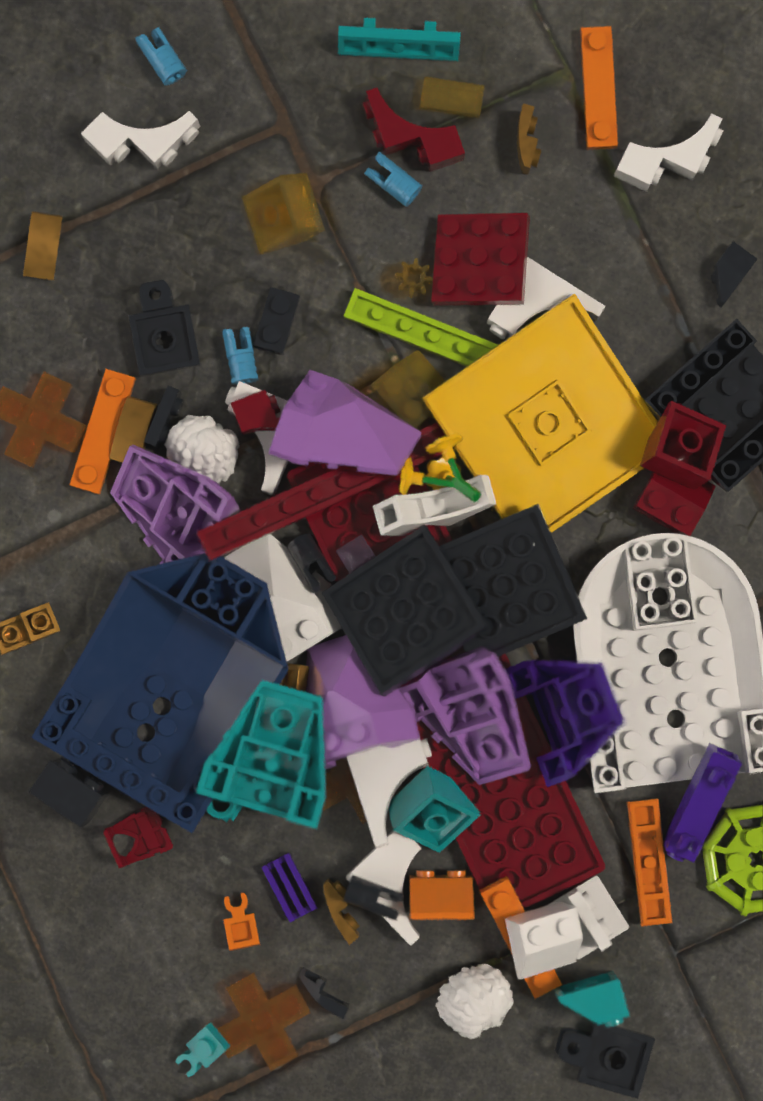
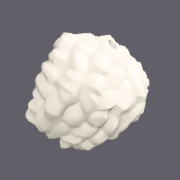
M187 415L169 430L164 445L170 461L205 475L217 483L221 482V480L226 482L229 476L234 473V467L238 459L237 449L239 448L237 435L230 429H223V426L216 423L211 416Z
M478 964L477 967H463L461 972H458L455 976H450L449 983L443 984L439 989L441 995L437 997L438 1002L435 1004L439 1017L448 1026H451L454 1031L459 1032L461 1036L473 1039L479 1037L482 1030H488L490 1027H498L502 1024L505 1015L513 1005V992L510 990V983L505 980V977L498 968H492L488 964Z

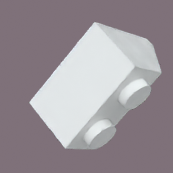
M560 901L505 918L517 979L521 980L576 962L583 939L577 907Z

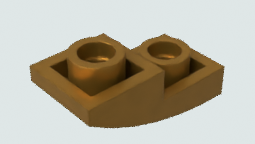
M523 103L518 123L517 150L522 173L528 175L531 166L537 167L541 149L536 148L537 138L527 136V134L533 135L538 117L532 116L535 106Z
M32 211L23 276L54 280L62 216Z
M131 396L127 397L118 422L109 459L123 463L130 446L135 445L145 449L146 443L144 440L156 414L158 404Z
M49 602L0 622L1 656L60 631Z
M328 878L324 882L327 905L337 928L350 945L359 938L360 933L356 929L360 925L349 912L345 915L341 912L349 905V903L343 901L346 892L345 887L338 880L333 883Z

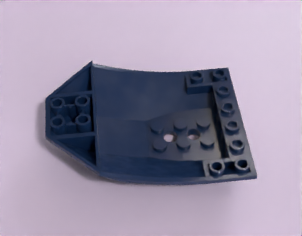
M205 553L127 572L83 653L31 738L190 833H193L213 800L212 797L196 793L206 760L223 739L222 737L238 718L240 711L260 682L265 680L280 685L288 671L267 583L222 556L209 562ZM160 697H165L171 702V710L166 715H158L153 709L155 700ZM144 724H150L155 729V736L149 742H143L138 737V730Z

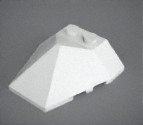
M271 534L251 542L224 557L267 583L287 662L342 629L322 594L332 584L317 572L313 573L321 590L314 594L288 548Z

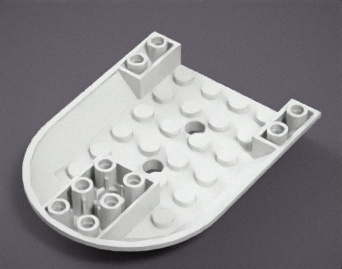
M660 533L646 535L630 540L609 552L592 569L578 596L588 619L573 625L577 662H602L625 722L590 759L594 793L624 790L627 787L690 780L693 778L709 743L739 756L742 765L738 773L763 772V636L758 604L749 581L732 559L715 546L703 540L682 534ZM656 588H662L667 593V601L663 605H658L653 601L652 593ZM666 648L671 649L676 656L675 662L669 667L662 665L659 661L660 652ZM672 710H679L684 716L682 725L677 728L671 727L667 722V715Z

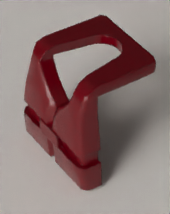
M146 806L141 809V812H135L119 823L103 830L105 839L119 868L153 857L155 853L160 852L161 854L173 849L174 845L167 829L161 827L163 820L160 814ZM115 834H125L135 838L133 847L127 856H122L118 853L113 841Z

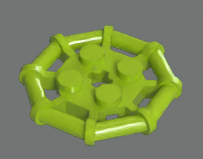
M763 804L735 809L728 807L724 810V815L703 843L702 852L707 878L705 886L708 892L713 891L737 909L742 916H747L749 913L763 912V899L751 901L753 891L763 890V864H756L752 867L750 865L752 859L749 857L751 852L756 854L760 850L763 852ZM762 817L760 826L754 828H742L739 824V820ZM732 825L736 831L725 847L717 845ZM715 852L723 853L726 862V872L720 876L718 874ZM729 879L734 880L745 888L743 897L741 898L723 883Z

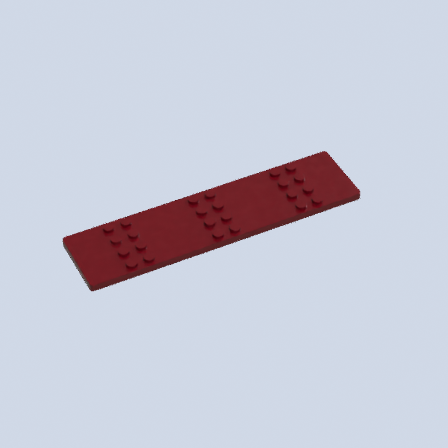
M310 461L308 465H301L289 471L287 478L291 487L294 488L335 468L324 470L320 462ZM418 466L413 468L414 472H420ZM401 474L306 517L326 561L337 577L336 583L409 535H381L373 509L374 505L392 496L401 495ZM425 483L422 486L411 484L407 495L429 492V489ZM426 525L439 546L453 541L446 526ZM462 646L442 660L457 656L466 651ZM506 654L497 657L504 670L512 667ZM526 696L514 700L531 768L528 771L481 785L452 758L454 753L442 741L437 743L431 737L433 732L419 720L416 723L420 740L427 739L432 754L431 757L426 758L429 767L451 777L479 810L480 816L456 837L479 889L507 876L523 908H526L604 871L605 863L567 782L563 781L549 787L546 785L537 757L550 753L552 750Z

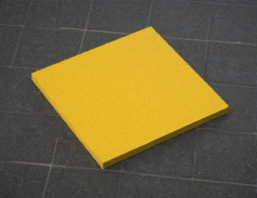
M575 294L564 299L421 398L447 437L456 433L462 436L463 440L453 447L473 477L479 475L489 476L497 503L493 507L501 519L539 504L551 533L644 469V467L640 466L648 438L658 423Z

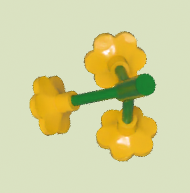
M459 433L439 438L433 444L426 447V451L429 454L438 452L442 454L438 460L428 462L426 467L428 473L426 475L414 472L413 461L408 457L401 473V495H407L411 484L422 486L425 483L432 487L433 490L445 487L455 488L472 502H477L480 499L481 492L462 479L460 474L461 468L454 460L456 455L452 447L463 440Z

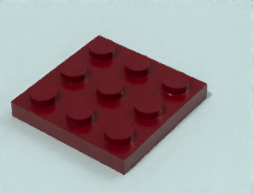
M438 214L431 298L433 305H524L530 224L529 214Z

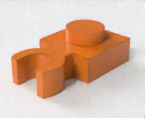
M241 893L242 903L238 907L231 906L229 896L224 898V905L232 914V918L223 919L229 951L260 945L255 914L245 915V910L248 907V899L245 893Z

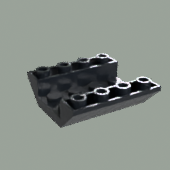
M735 319L644 400L657 421H659L669 402L674 401L726 425L710 478L726 492H729L763 461V355L754 346L757 340L738 319Z

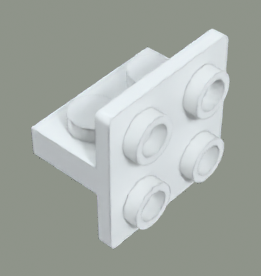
M594 875L548 904L562 901L577 907L583 936L577 959H581L598 947L603 951L612 945L611 939L629 928L628 923L597 875Z

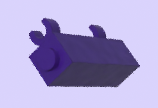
M709 743L663 838L665 850L671 858L681 862L685 859L695 862L742 765L737 754Z

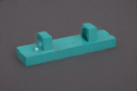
M364 18L363 27L339 26L338 55L459 61L461 32L436 31L437 22L425 21L424 30L376 28V18Z

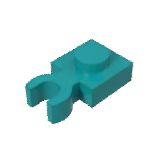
M210 1022L186 1044L190 1050H186L178 1056L176 1063L180 1064L183 1060H188L192 1067L186 1075L191 1077L201 1069L202 1065L205 1068L210 1066L231 1045Z

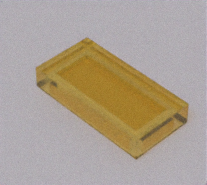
M424 77L420 109L480 118L484 85Z

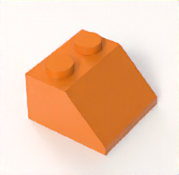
M416 870V875H410V919H474L472 876L466 875L465 870H447V875H434V870Z

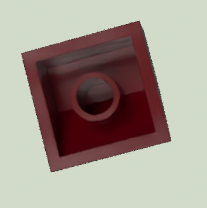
M671 401L648 438L640 466L695 490L711 478L726 425Z
M653 472L632 509L675 534L691 536L707 508L716 485L708 481L693 490Z

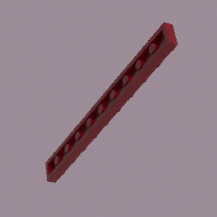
M437 422L419 430L422 432L421 438L409 455L411 461H413V468L442 455L440 452L429 454L426 451L428 445L433 444L439 438L447 437ZM342 465L338 469L335 468L198 531L196 535L210 562L397 475L357 471L358 466Z

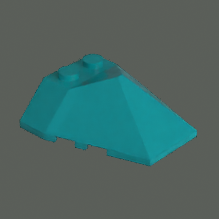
M262 680L240 711V715L231 728L222 737L223 739L206 760L196 793L225 802L235 803L317 829L326 800L323 697Z

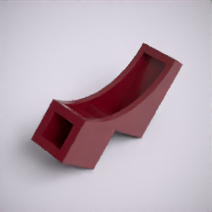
M378 87L366 91L367 101L362 102L367 119L373 118L376 130H373L372 134L377 148L383 147L385 155L420 144L421 146L416 148L422 165L427 164L430 172L464 161L465 151L456 125L442 128L415 125L404 120L389 108L382 98Z
M265 389L231 402L243 435L258 431L276 432L280 417L277 418L275 414L281 411L275 395L268 397ZM320 462L323 469H327L328 463Z

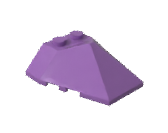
M309 370L284 406L269 454L300 465H308V461L328 463L327 468L338 469V464L358 466L357 471L398 475L421 438L422 432L351 385Z
M135 445L129 447L110 491L132 524L136 522L146 536L143 539L148 547L153 546L162 559L160 564L205 553L196 533L241 512L234 498L211 478Z
M347 635L307 649L306 666H309L306 693L323 697L325 770L335 767V760L381 745L394 748L420 739L414 710L410 703L405 700L399 688L385 697L380 694Z
M480 647L439 661L399 687L405 700L410 703L414 710L416 722L421 720L433 732L431 737L437 743L442 741L454 753L452 758L479 785L525 772L531 768L510 680L496 655L490 650Z

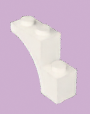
M190 111L168 125L151 129H138L122 125L102 112L81 135L110 166L115 161H122L129 154V147L133 145L148 161L159 169L162 165H169L178 154L176 151L184 143L188 145L197 137L199 133L197 129L200 125L198 119Z
M711 114L705 125L695 135L677 145L651 148L630 142L614 177L646 192L650 184L657 185L664 171L659 165L693 180L697 172L703 174L710 160V157L706 156V152L710 145L716 147L723 133V130L718 128L722 118Z
M479 475L466 481L481 492V497L477 502H472L455 488L445 487L417 494L395 495L374 505L373 509L380 534L405 536L424 524L450 526L496 505L489 476Z

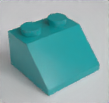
M426 766L391 799L388 808L393 831L439 853L480 816L479 810L451 777L429 766Z
M613 971L567 983L554 989L560 1003L599 1025L605 1023L606 1027L616 1026L624 1022L623 1018L630 1016L620 980Z

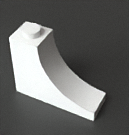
M527 257L524 305H496L487 320V324L491 326L489 330L493 334L505 339L506 336L511 337L526 324L540 317L572 294L577 296L590 318L594 321H597L605 305Z
M239 381L237 387L232 386L228 392L225 401L229 405L227 410L230 414L235 415L231 402L262 390ZM275 396L281 411L275 414L278 418L281 417L284 406L288 401ZM258 431L255 433L262 444L266 464L261 490L263 493L274 497L288 461L269 454L275 432Z
M419 739L394 748L381 745L347 756L376 848L389 845L386 832V818L389 804L396 790L414 772L429 766L426 758L431 757L432 754L427 739Z
M392 830L387 835L389 845L380 848L375 847L346 875V879L350 881L351 876L355 875L402 893L407 868L421 849V845ZM379 896L378 903L391 907L399 913L397 920L384 917V919L411 946L420 936L410 922L403 902H394Z

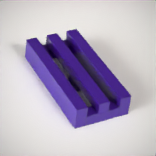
M290 853L261 867L290 923L318 908ZM285 861L308 903L304 908L281 865ZM274 867L297 909L294 913L270 870Z

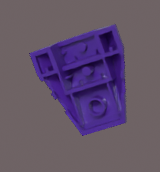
M526 660L504 670L510 680L514 699L532 694L552 747V752L537 757L547 787L573 778L625 724L602 662Z

